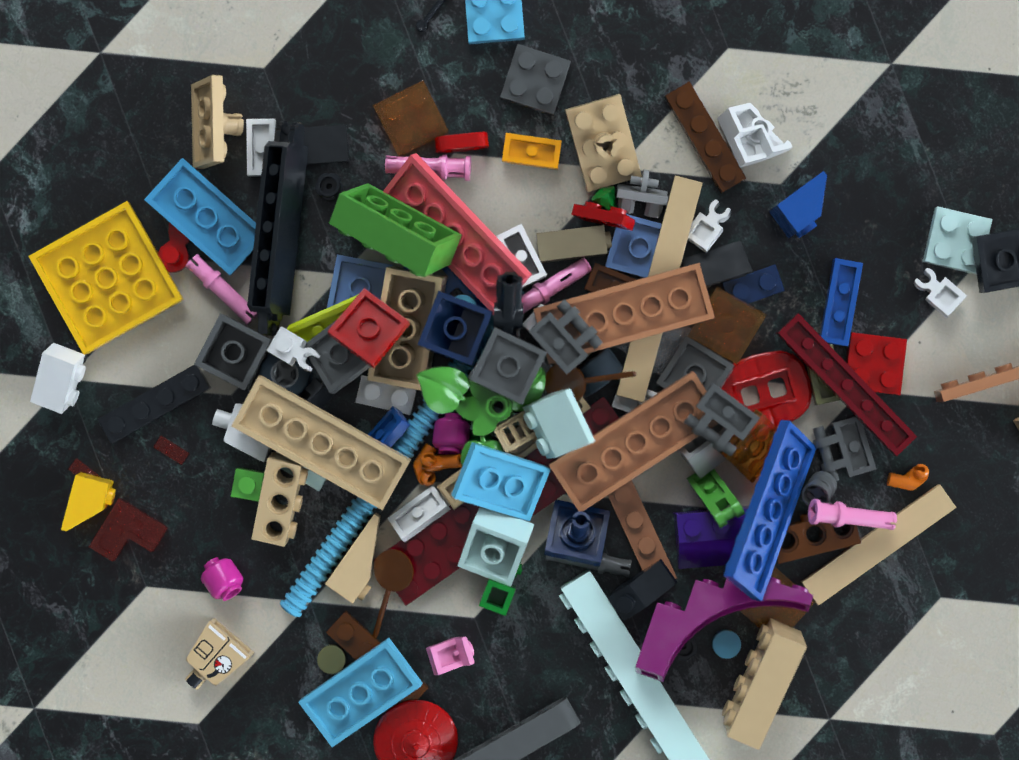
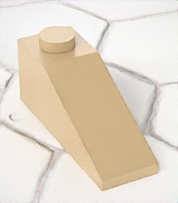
M378 513L372 516L325 583V585L352 604L357 598L362 601L371 589V586L367 583L370 581L373 571V560L381 515Z

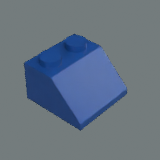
M824 171L769 211L788 238L795 234L800 238L817 226L815 220L822 213L827 179Z

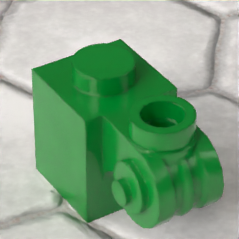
M521 561L514 578H516L517 574L521 575ZM488 578L479 606L506 616L516 586L511 585L510 587Z

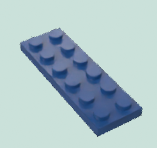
M780 420L777 431L774 433L773 442L764 460L762 472L755 485L754 494L745 512L742 527L736 537L735 546L726 564L724 577L752 600L757 601L763 600L816 451L815 445L788 420Z

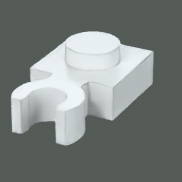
M714 200L710 204L707 216L701 212L692 222L688 241L706 253L723 232V227L718 224L727 221L731 215V209L729 208L723 214L715 212L719 206L718 200Z
M926 268L924 274L930 281L922 283L917 278L914 281V286L920 291H928L930 294L925 300L947 318L963 302L967 295L946 277L939 283L936 280L935 272Z
M282 326L266 349L270 354L291 366L297 360L300 367L310 372L313 368L306 364L307 357L314 356L318 359L320 358V354L313 348H304L307 341Z

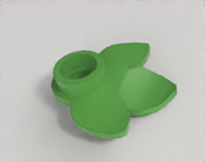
M469 381V388L473 396H469L465 401L459 403L456 411L463 418L474 421L473 435H488L495 430L499 421H504L511 415L513 403L511 400ZM497 402H502L504 408L501 412L497 413L494 410V405Z

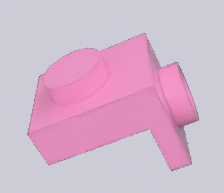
M454 637L426 648L434 675H440L461 666L474 664V649L470 641L467 640V637Z

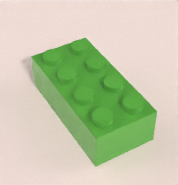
M369 183L340 193L329 223L338 228L341 234L354 237L361 241L364 247L379 251L385 255L387 260L404 265L409 268L412 274L420 277H426L451 265L462 236L460 233Z

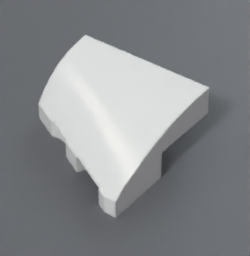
M751 103L729 107L717 118L740 168L775 157L793 148L788 140L783 143L772 132L775 127L768 120L763 119L759 111Z

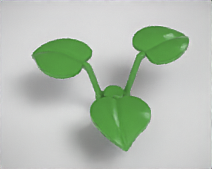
M435 367L417 374L423 399L426 405L436 413H450L458 407L459 403L465 401L469 396H473L469 389L467 376L459 369ZM539 368L523 404L520 405L512 401L513 411H524V406L540 399L546 383L544 368ZM485 435L479 436L480 442L469 441L464 445L461 452V466H463L472 442L502 452L505 451L498 441H486Z

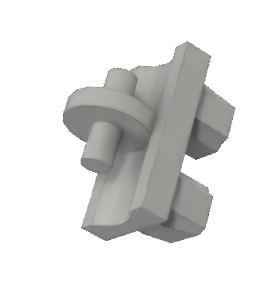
M644 169L642 177L631 176L630 184L640 185V187L621 183L617 184L616 197L618 198V208L626 210L628 214L634 212L635 201L646 202L644 215L653 218H659L663 205L667 206L668 191L647 188H658L659 180L649 178V170Z

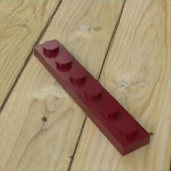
M799 313L776 333L894 456H898L917 437Z

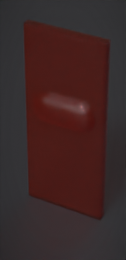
M162 435L154 445L155 449L181 465L189 455L187 451Z
M78 458L68 468L75 475L83 472L100 477Z

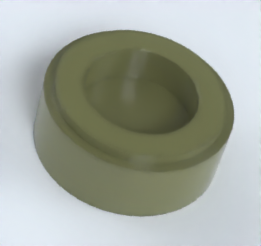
M334 644L323 647L317 657L319 668L328 674L338 673L346 663L345 651L340 646Z

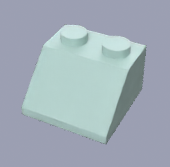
M571 389L552 392L523 407L525 423L535 432L538 439L536 440L537 448L547 459L557 458L595 442Z
M479 507L458 567L511 587L534 524L510 515Z

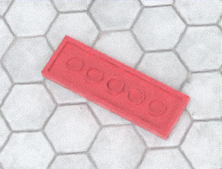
M417 153L409 156L383 192L462 235L451 265L448 267L488 310L493 311V315L494 302H497V277L505 272H514L522 277L523 286L532 275Z

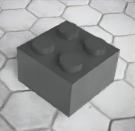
M220 314L194 365L244 391H250L260 372L262 362L269 354L266 349L273 339L224 314Z

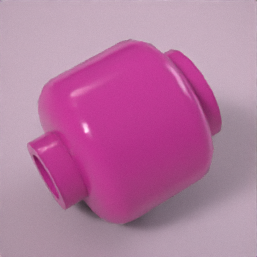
M446 413L445 417L437 419L434 423L432 444L438 449L439 454H461L464 445L470 439V424L457 413Z
M216 557L204 565L205 571L202 573L201 581L214 599L227 601L242 590L241 585L244 578L231 559L224 558L219 560Z

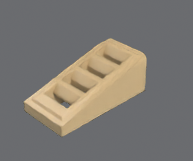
M524 411L497 424L493 431L505 453L511 452L536 437L535 432H530L523 420ZM517 421L525 434L521 438L513 425ZM507 427L515 439L512 443H510L503 430Z

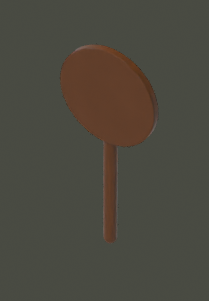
M556 364L546 374L545 388L548 394L571 389L576 402H578L585 393L586 383L635 377L636 372L629 371L584 378L579 368L575 367L566 375Z
M395 549L382 552L374 563L375 578L386 589L373 631L375 638L378 637L391 591L398 592L407 588L413 579L414 570L412 562L406 554Z

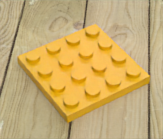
M128 201L28 256L80 350L85 355L184 300Z

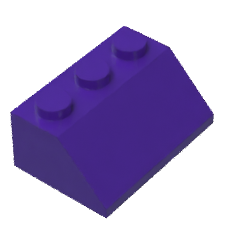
M749 506L742 507L744 512H746ZM708 510L674 512L678 569L726 565L731 557L745 514L739 518L733 517L727 521L728 524L719 528Z

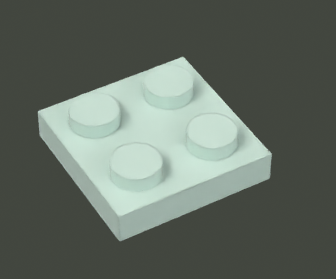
M935 207L923 262L977 275L971 237L989 234L992 219Z

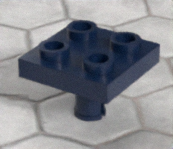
M555 500L544 555L600 567L610 511L594 507L578 511L574 503Z

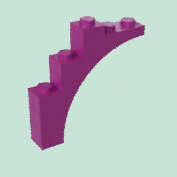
M770 577L763 600L757 601L748 597L728 579H726L724 588H720L719 584L712 580L703 579L702 582L695 580L685 611H682L679 605L672 602H665L664 604L657 602L635 666L636 673L663 682L669 667L683 646L697 632L713 621L736 611L763 606L787 607L809 612L813 594L808 593L809 590L802 586L792 585V587L782 585L781 581L777 578Z

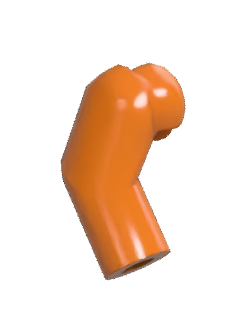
M425 443L413 462V468L418 482L421 485L431 486L436 481V475L434 472L424 470L420 459L426 452L435 454L437 449Z
M426 452L420 459L422 468L428 472L462 468L461 454L435 455L432 452Z
M917 464L905 475L890 472L887 478V486L913 491L928 479L929 469L924 464Z

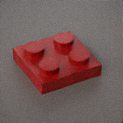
M364 288L327 332L330 337L374 369L410 326V323Z
M851 332L847 347L846 363L874 392L901 395L907 339Z

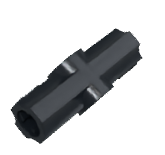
M505 272L497 277V302H494L493 328L500 329L520 339V329H522L523 303H521L522 277L514 272Z

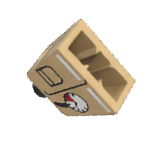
M213 618L208 622L186 658V661L194 669L185 678V681L196 690L206 680L216 686L245 663L255 652L216 618Z

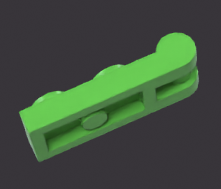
M715 469L711 470L701 479L696 473L687 478L691 488L714 518L719 528L728 524L727 521L733 517L739 518L745 514L741 504Z

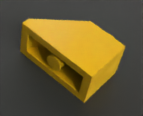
M83 472L76 474L61 530L68 531L107 508V505H112L116 494V489L112 488L114 481Z

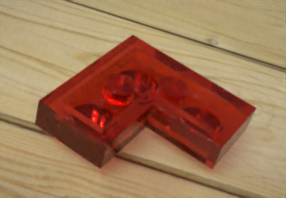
M119 498L89 547L112 562L117 559L128 539H131L150 552H154L169 527L122 498Z

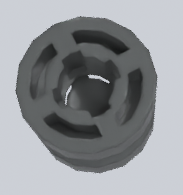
M815 472L803 488L802 499L804 503L809 506L812 499H819L823 503H829L837 489L835 478L828 472Z

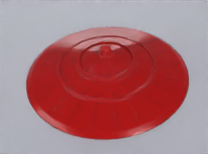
M409 700L393 706L381 717L374 732L373 745L378 760H453L458 746V734L452 718L440 706L424 700Z

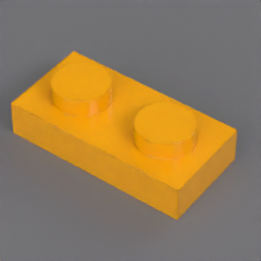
M506 133L502 162L558 170L562 141Z

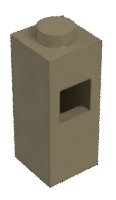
M604 225L536 233L538 258L541 263L606 256L607 249L612 247L610 231L605 232Z

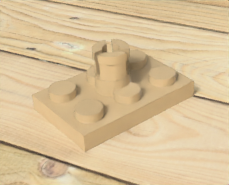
M211 75L191 84L192 157L195 169H205L223 163L227 155V144L224 141V134L241 136L243 132L244 120L242 119V114L223 113V101L226 97L223 76Z
M620 94L565 109L587 192L628 181L631 179V176L642 177Z

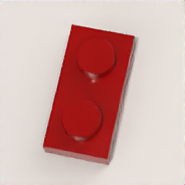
M588 201L585 202V206L574 204L571 215L582 221L633 231L635 220L627 216V211L624 209L610 207V211L601 209L602 205Z

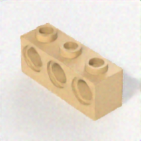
M272 452L267 459L252 540L285 547L290 538L294 539L298 523L293 522L295 512H300L303 496L299 495L300 485L305 486L308 469L277 452ZM289 468L293 472V478L284 477L280 469ZM275 495L285 496L288 504H279L275 499ZM270 522H278L283 530H273Z

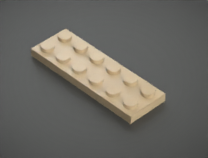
M261 375L255 381L232 424L233 428L381 510L384 509L411 461L409 457Z

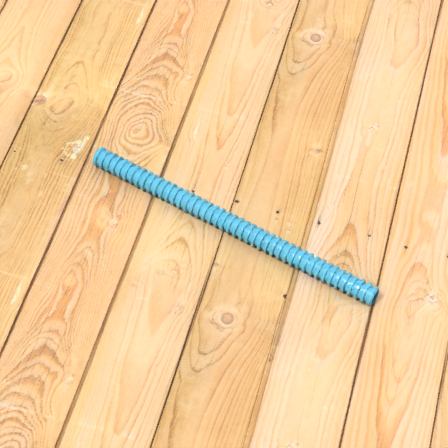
M492 315L473 367L471 368L455 361H449V367L459 369L468 378L469 372L474 369V365L479 361L494 330V315ZM424 399L422 400L424 402L423 405H418L417 407L419 409L418 412H413V419L408 420L410 426L392 447V449L407 457H414V450H419V443L423 444L424 436L430 434L428 430L430 428L433 429V423L439 419L438 416L440 414L432 411L426 405ZM359 497L351 500L352 505L351 507L347 506L346 514L342 513V520H337V527L332 528V534L325 537L327 541L320 544L322 548L316 550L315 553L317 555L315 557H311V564H306V571H301V578H296V585H292L290 587L291 592L285 594L286 599L280 601L281 607L294 617L302 616L301 611L306 610L307 602L311 603V596H315L318 593L316 589L323 586L321 582L328 579L326 575L333 572L331 568L337 566V560L343 557L342 552H347V545H352V538L358 536L357 531L363 529L362 524L368 522L367 517L373 515L372 510L373 508L377 509L376 506Z

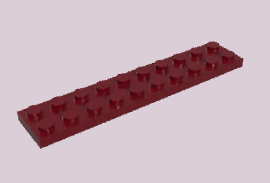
M604 396L590 405L591 408L582 414L592 435L619 419ZM538 448L524 457V459L546 465L549 468L548 464L557 459H547L545 455L543 456L539 452ZM552 470L549 472L532 517L566 493ZM464 502L454 510L450 505L449 508L451 510L406 543L400 540L388 549L403 552L408 556L413 565L414 574L410 585L396 592L405 606L460 568L458 563L480 506Z

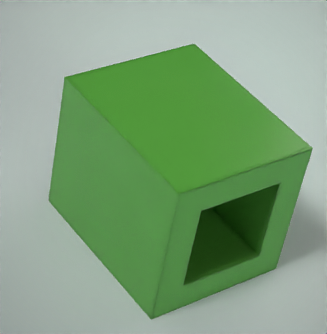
M242 467L236 468L231 497L259 502L265 471Z

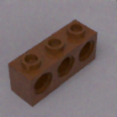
M808 513L800 515V521L789 524L786 533L791 535L792 541L788 547L780 549L776 563L781 564L861 544L857 525L846 524L845 531L841 534H836L832 524L819 522L813 525L809 523ZM816 526L819 530V536L817 539L809 541L806 537V531L809 527Z

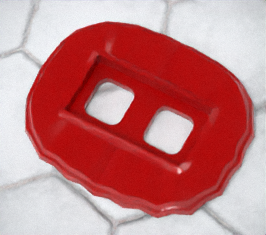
M781 350L751 355L733 363L735 368L721 388L760 417L749 433L775 429L778 427L780 420L792 422L800 418L809 408L812 398L810 379L804 364L794 354ZM776 378H782L786 394L773 398L768 388V382ZM749 386H755L760 400L756 404L746 406L742 399L741 390Z

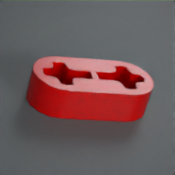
M473 132L436 137V153H454L489 148L488 133Z

